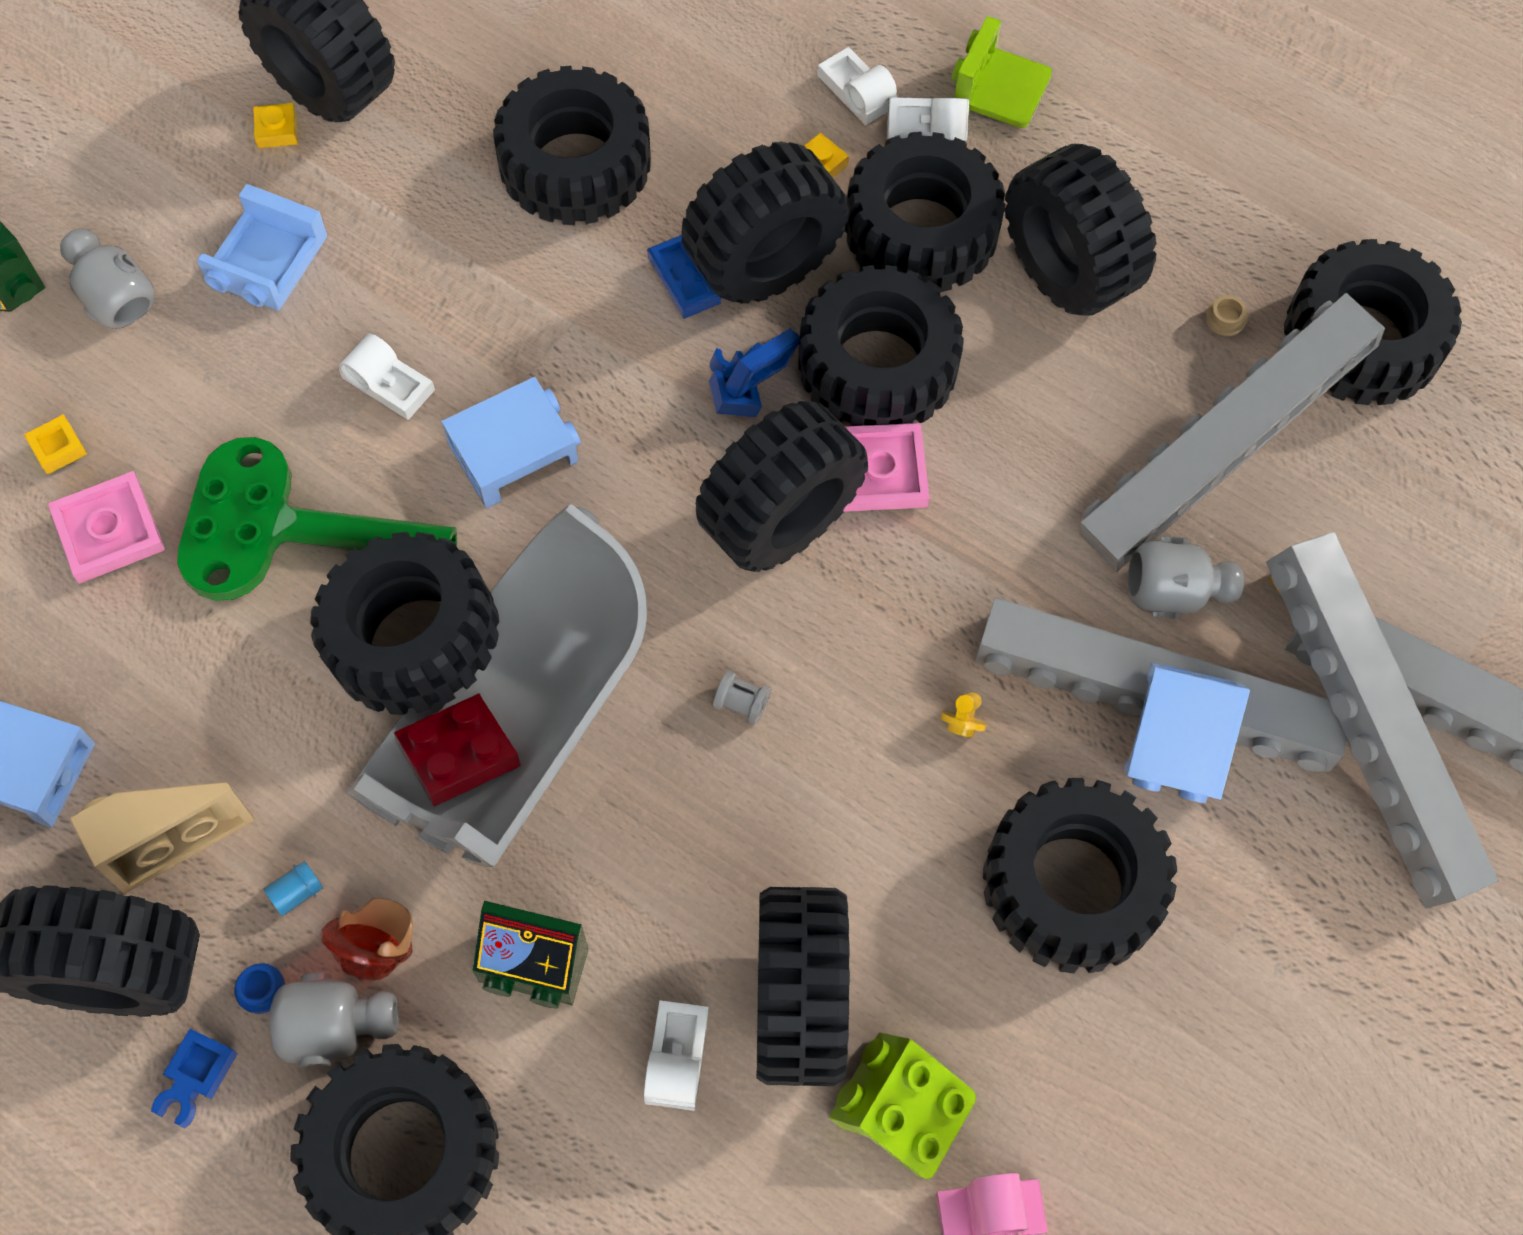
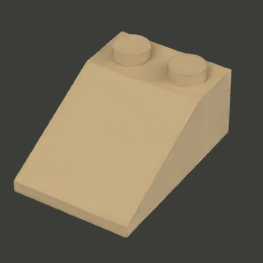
M228 782L116 792L110 796H102L91 800L82 808L81 812L70 817L94 867L124 894L255 821L251 812Z

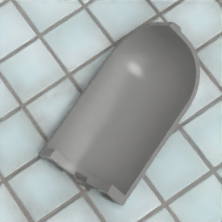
M570 503L537 533L490 592L498 610L499 624L496 629L499 637L497 646L494 649H488L492 659L484 671L478 669L475 673L477 681L467 690L464 687L454 693L456 698L443 705L442 701L431 704L432 710L417 713L414 708H409L407 714L401 715L345 794L394 826H397L402 821L419 828L422 832L418 838L442 852L449 854L452 848L456 847L465 851L462 858L469 863L484 867H494L632 663L643 640L647 620V602L639 571L625 548L611 534L598 525L599 520L594 514L585 508L575 507ZM479 693L518 753L521 766L434 807L400 750L394 732Z

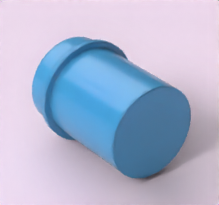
M305 861L297 866L294 864L293 869L263 889L282 917L313 895L316 897V893L323 889V886Z

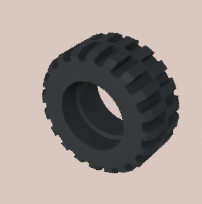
M240 0L239 20L243 22L241 28L244 35L250 41L249 46L252 51L258 55L265 70L268 73L270 72L277 80L276 83L283 90H286L299 105L307 107L308 112L313 115H321L323 120L335 121V123L350 121L392 83L395 60L394 55L390 53L391 45L388 38L384 37L381 32L382 27L377 18H373L368 11L369 7L363 0Z
M571 65L560 66V70L554 72L546 69L538 72L537 78L531 80L528 77L517 85L518 91L512 90L502 101L503 106L497 110L494 119L495 128L493 129L499 172L512 200L519 202L520 207L529 214L534 215L535 212H538L540 219L551 223L554 222V219L562 220L563 225H575V221H586L587 225L598 222V217L606 215L607 218L616 215L620 212L619 207L621 205L629 206L637 198L636 192L643 190L648 180L647 173L650 172L651 168L648 117L645 114V107L641 99L634 96V91L624 82L617 84L615 76L605 71L601 75L596 73L594 68L582 66V70H573ZM569 134L590 135L605 142L598 150L575 158L557 157L541 150L550 141Z
M910 132L907 138L901 139L900 135L886 140L884 147L880 144L876 145L867 152V158L864 157L858 162L848 186V221L845 223L846 241L850 251L856 254L855 260L861 267L874 265V269H885V265L897 266V271L906 274L908 270L920 274V280L927 283L931 280L941 288V292L952 290L954 283L962 286L971 281L973 274L981 273L988 265L989 258L994 255L1005 211L1004 186L998 180L999 173L991 162L985 164L986 157L976 148L973 150L968 149L965 141L956 137L952 141L944 138L943 133L933 132L932 136H922V132ZM925 199L947 207L958 219L943 226L921 227L902 220L890 208L907 200Z
M782 141L772 142L770 147L762 144L752 148V152L746 155L741 153L731 159L732 163L724 169L720 167L712 174L713 178L707 184L703 183L696 192L697 198L695 201H690L686 209V218H683L682 245L714 293L718 294L720 298L731 302L749 304L751 300L760 302L767 300L768 296L772 294L779 295L787 291V287L795 283L797 285L803 281L805 275L811 270L815 271L823 263V258L827 254L830 255L836 248V240L842 238L845 231V223L848 221L847 198L817 156L803 145Z
M1085 144L1065 145L1016 173L1005 195V201L1007 202L1005 218L1009 221L1007 229L1010 238L1015 243L1016 248L1014 250L1018 259H1022L1026 267L1024 270L1030 279L1033 278L1038 284L1037 288L1043 295H1048L1051 298V303L1058 308H1065L1067 313L1092 316L1137 291L1147 283L1156 263L1157 253L1153 250L1157 242L1156 235L1151 231L1150 227L1153 223L1150 213L1145 211L1142 204L1144 199L1139 190H1135L1130 183L1131 178L1125 170H1120L1116 166L1117 162L1111 156L1102 155L1100 149Z
M1377 239L1361 240L1359 245H1356L1355 241H1350L1338 245L1336 250L1334 248L1329 249L1321 254L1317 261L1312 263L1305 272L1286 312L1288 315L1284 322V334L1286 336L1295 329L1304 330L1312 323L1311 317L1320 306L1329 300L1335 303L1345 293L1360 306L1375 309L1386 315L1393 321L1402 335V339L1397 340L1381 339L1376 349L1329 388L1333 392L1332 397L1342 401L1346 397L1355 399L1354 404L1370 405L1372 401H1377L1378 405L1393 404L1397 397L1399 400H1406L1414 396L1419 389H1424L1431 382L1453 349L1462 325L1459 316L1462 312L1458 296L1452 297L1455 288L1449 278H1442L1440 275L1442 270L1434 261L1428 263L1422 259L1423 253L1413 248L1407 251L1400 248L1401 243L1393 241L1378 244Z
M874 265L860 267L858 273L853 274L851 270L837 275L835 284L830 280L818 289V296L810 299L805 308V316L801 320L798 369L801 371V382L805 391L812 393V402L822 404L840 422L843 420L850 422V426L912 424L913 420L923 423L933 416L934 409H941L949 398L950 391L954 389L964 344V338L962 337L963 325L961 317L958 314H954L956 306L947 295L940 296L941 288L931 280L925 283L920 280V274L908 270L907 274L897 271V266L885 265V269H874ZM881 331L894 334L905 340L913 347L917 356L900 366L878 368L857 361L847 353L842 345L858 334Z
M806 400L799 401L797 404H786L782 406L780 411L770 412L763 417L760 423L757 425L753 424L744 431V435L725 450L726 454L721 460L715 462L710 469L711 474L707 479L703 480L700 486L701 494L696 497L697 520L699 525L739 568L752 572L773 569L776 564H783L789 561L797 552L801 553L809 547V544L814 539L822 536L827 531L826 528L833 521H837L844 513V508L853 501L857 495V489L863 485L865 480V473L868 471L869 466L866 449L822 404Z
M408 532L392 533L391 539L383 540L382 537H377L367 541L369 546L360 551L354 548L346 554L347 560L341 566L335 564L327 574L329 579L327 585H320L315 597V601L319 606H313L310 624L314 628L311 634L314 647L319 652L321 660L346 693L355 701H362L366 708L380 712L384 711L386 707L390 714L405 715L408 713L409 708H414L417 713L432 710L431 704L442 701L443 705L456 698L454 693L464 687L467 690L477 681L475 673L478 669L484 671L492 659L488 649H494L497 646L499 637L496 629L499 624V615L493 602L494 599L473 560L465 551L459 550L455 543L446 538L436 540L433 534L416 532L415 537H411ZM419 600L441 602L435 619L419 636L395 646L382 647L372 645L374 634L380 623L398 607Z
M1068 778L1063 788H1060L1058 782L1054 780L1042 784L1036 795L1028 791L1017 800L1013 810L1008 809L1000 821L987 851L988 856L983 867V879L987 881L984 897L986 905L995 908L996 912L992 920L999 932L1008 929L1013 935L1009 942L1010 945L1019 953L1024 947H1027L1036 953L1032 961L1043 967H1046L1049 961L1060 963V972L1074 974L1079 967H1085L1088 973L1103 971L1110 963L1117 966L1125 962L1136 950L1139 951L1161 926L1169 913L1167 908L1174 900L1177 886L1171 880L1177 873V863L1174 856H1166V851L1172 844L1165 830L1159 832L1155 830L1153 825L1158 818L1148 807L1141 812L1133 805L1137 797L1126 790L1123 791L1121 796L1110 792V783L1097 780L1093 787H1088L1084 785L1083 778ZM1059 839H1077L1090 843L1100 849L1111 860L1118 872L1121 883V895L1118 902L1109 911L1098 914L1073 912L1054 902L1041 887L1035 873L1034 861L1040 848L1051 841Z
M44 885L42 888L28 886L23 887L21 890L15 889L0 902V993H8L11 997L30 1000L41 1005H51L61 1009H74L95 1014L106 1013L116 1016L137 1015L139 1017H151V1015L163 1016L175 1013L187 1000L200 937L199 930L193 918L187 917L186 913L180 910H172L168 905L159 902H149L145 898L132 895L125 896L112 891L87 890L83 887L73 886L62 888Z
M768 887L760 892L756 1078L766 1085L835 1086L845 1080L848 1059L850 1001L849 918L847 895L837 888Z
M399 1044L383 1045L382 1053L373 1055L366 1049L354 1054L353 1059L355 1063L347 1068L338 1063L327 1072V1075L332 1080L325 1088L321 1090L315 1085L306 1099L312 1103V1106L307 1115L298 1114L294 1130L300 1134L299 1144L291 1145L290 1162L297 1165L298 1174L293 1177L297 1193L305 1197L307 1203L304 1207L312 1218L320 1222L325 1227V1230L332 1235H454L453 1230L460 1224L465 1223L468 1225L478 1214L474 1209L480 1199L488 1198L493 1186L490 1182L492 1170L498 1169L499 1152L496 1150V1139L499 1138L497 1124L492 1118L491 1108L470 1076L464 1073L454 1061L443 1054L438 1057L432 1054L429 1048L413 1045L411 1050H403ZM398 1102H415L432 1111L442 1126L445 1136V1148L440 1165L432 1178L422 1188L407 1197L398 1200L374 1197L359 1186L351 1171V1150L355 1137L366 1120L383 1107Z

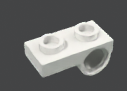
M849 47L818 65L817 76L865 126L888 112V98H897L896 84L890 72L882 65H876L870 69Z
M888 98L887 139L900 135L901 139L907 138L910 132H922V136H932L933 132L943 133L944 138L954 140L956 137L967 141L969 99Z
M368 333L339 364V372L342 379L407 420L413 416L435 391L433 381L398 360L392 348L381 338L371 333Z
M659 1000L653 1046L649 1055L646 1072L645 1104L695 1111L709 1007Z

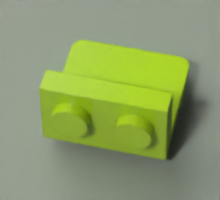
M986 16L980 30L973 29L966 46V53H968L966 58L959 57L954 67L951 78L952 81L957 82L954 98L969 99V110L1019 128H1026L1030 124L1051 80L1052 69L1047 65L998 49L997 43L1002 21Z
M879 1032L877 1037L864 1049L862 1062L850 1082L845 1084L839 1091L836 1105L828 1118L844 1130L869 1137L914 1174L924 1179H930L935 1175L974 1106L976 1094L972 1088L912 1039Z

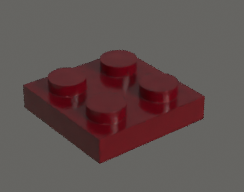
M479 693L394 732L400 750L434 807L521 766L518 753Z

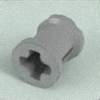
M728 670L718 686L713 700V707L721 710L723 707L748 717V723L756 725L766 708L772 688L767 685L761 688L736 678V672Z

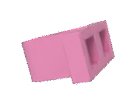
M999 1174L974 1179L966 1188L937 1191L936 1193L942 1235H1043L1048 1232L1039 1179L1020 1181L1019 1174Z

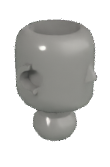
M75 229L65 235L60 243V252L62 257L73 265L69 275L70 286L73 293L84 305V312L90 319L99 322L106 328L120 329L140 319L151 309L155 300L154 286L126 251L112 245L100 246L99 238L88 229Z
M1161 536L1160 540H1151L1140 544L1132 554L1129 564L1128 593L1130 599L1141 610L1152 612L1154 617L1161 616L1179 619V614H1192L1200 611L1208 602L1209 597H1213L1218 602L1225 604L1235 602L1240 598L1244 587V573L1240 566L1231 561L1213 565L1208 552L1199 545L1188 543V538Z
M308 973L302 975L301 982L288 983L280 987L274 994L271 1002L270 1034L273 1050L280 1060L287 1063H300V1068H305L308 1065L331 1066V1060L349 1057L356 1051L361 1035H371L375 1039H388L397 1034L398 1003L394 994L380 991L372 994L369 998L359 999L355 987L350 982L341 979H331V975L328 973Z

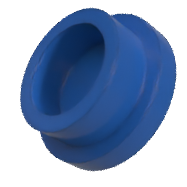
M265 963L251 965L241 972L236 980L234 987L235 998L238 1004L250 1013H267L270 1011L274 994L280 987L285 985V980L280 971L272 965Z

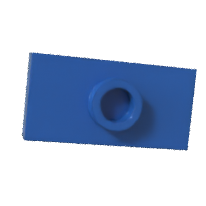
M682 235L647 249L649 261L683 319L721 304L719 295L714 293L684 250Z
M789 328L764 345L760 343L753 345L744 357L739 359L724 389L734 399L736 397L739 398L784 369L799 345L800 336Z

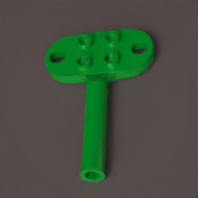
M243 437L221 444L208 455L201 468L178 546L177 565L187 585L199 596L214 601L234 600L249 594L263 582L270 568L275 550L286 542L348 550L357 548L360 551L369 546L367 541L377 537L387 540L392 538V533L408 532L411 537H415L416 532L433 534L436 540L446 538L457 546V529L451 526L292 507L288 505L292 473L282 451L269 441L257 437ZM251 453L262 455V459L257 465L252 467L241 466V461L246 455ZM218 569L230 571V575L224 583L219 585L208 584V578L214 571Z

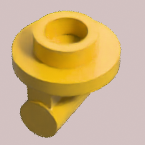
M969 692L959 696L955 702L956 713L942 711L940 719L948 723L947 731L971 738L974 737L975 731H985L987 724L974 718L975 711L982 702L978 693Z

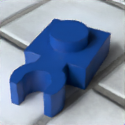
M716 348L709 362L710 369L713 372L709 380L717 414L757 417L762 407L757 386L735 399L724 389L739 359L744 357L741 351H736L731 362H728L723 358L721 349Z
M189 1029L163 1073L164 1076L175 1082L171 1089L161 1092L155 1098L151 1112L163 1117L167 1108L172 1103L180 1102L181 1111L174 1123L184 1129L188 1127L196 1114V1104L194 1101L198 1094L212 1100L238 1053L203 1034Z

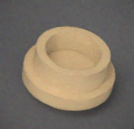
M1221 296L1209 304L1205 313V321L1208 327L1219 335H1237L1245 328L1248 321L1246 306L1235 296Z

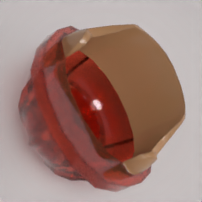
M373 898L354 912L349 913L343 910L340 917L331 920L323 927L320 937L322 943L332 952L344 973L354 976L358 980H381L393 972L402 962L411 957L412 914L407 908L396 901L385 898Z

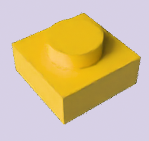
M294 103L253 106L254 139L258 148L298 145L297 112Z
M821 132L804 145L806 149H810L817 156L832 178L848 166L849 155Z
M64 414L23 434L47 475L88 454Z

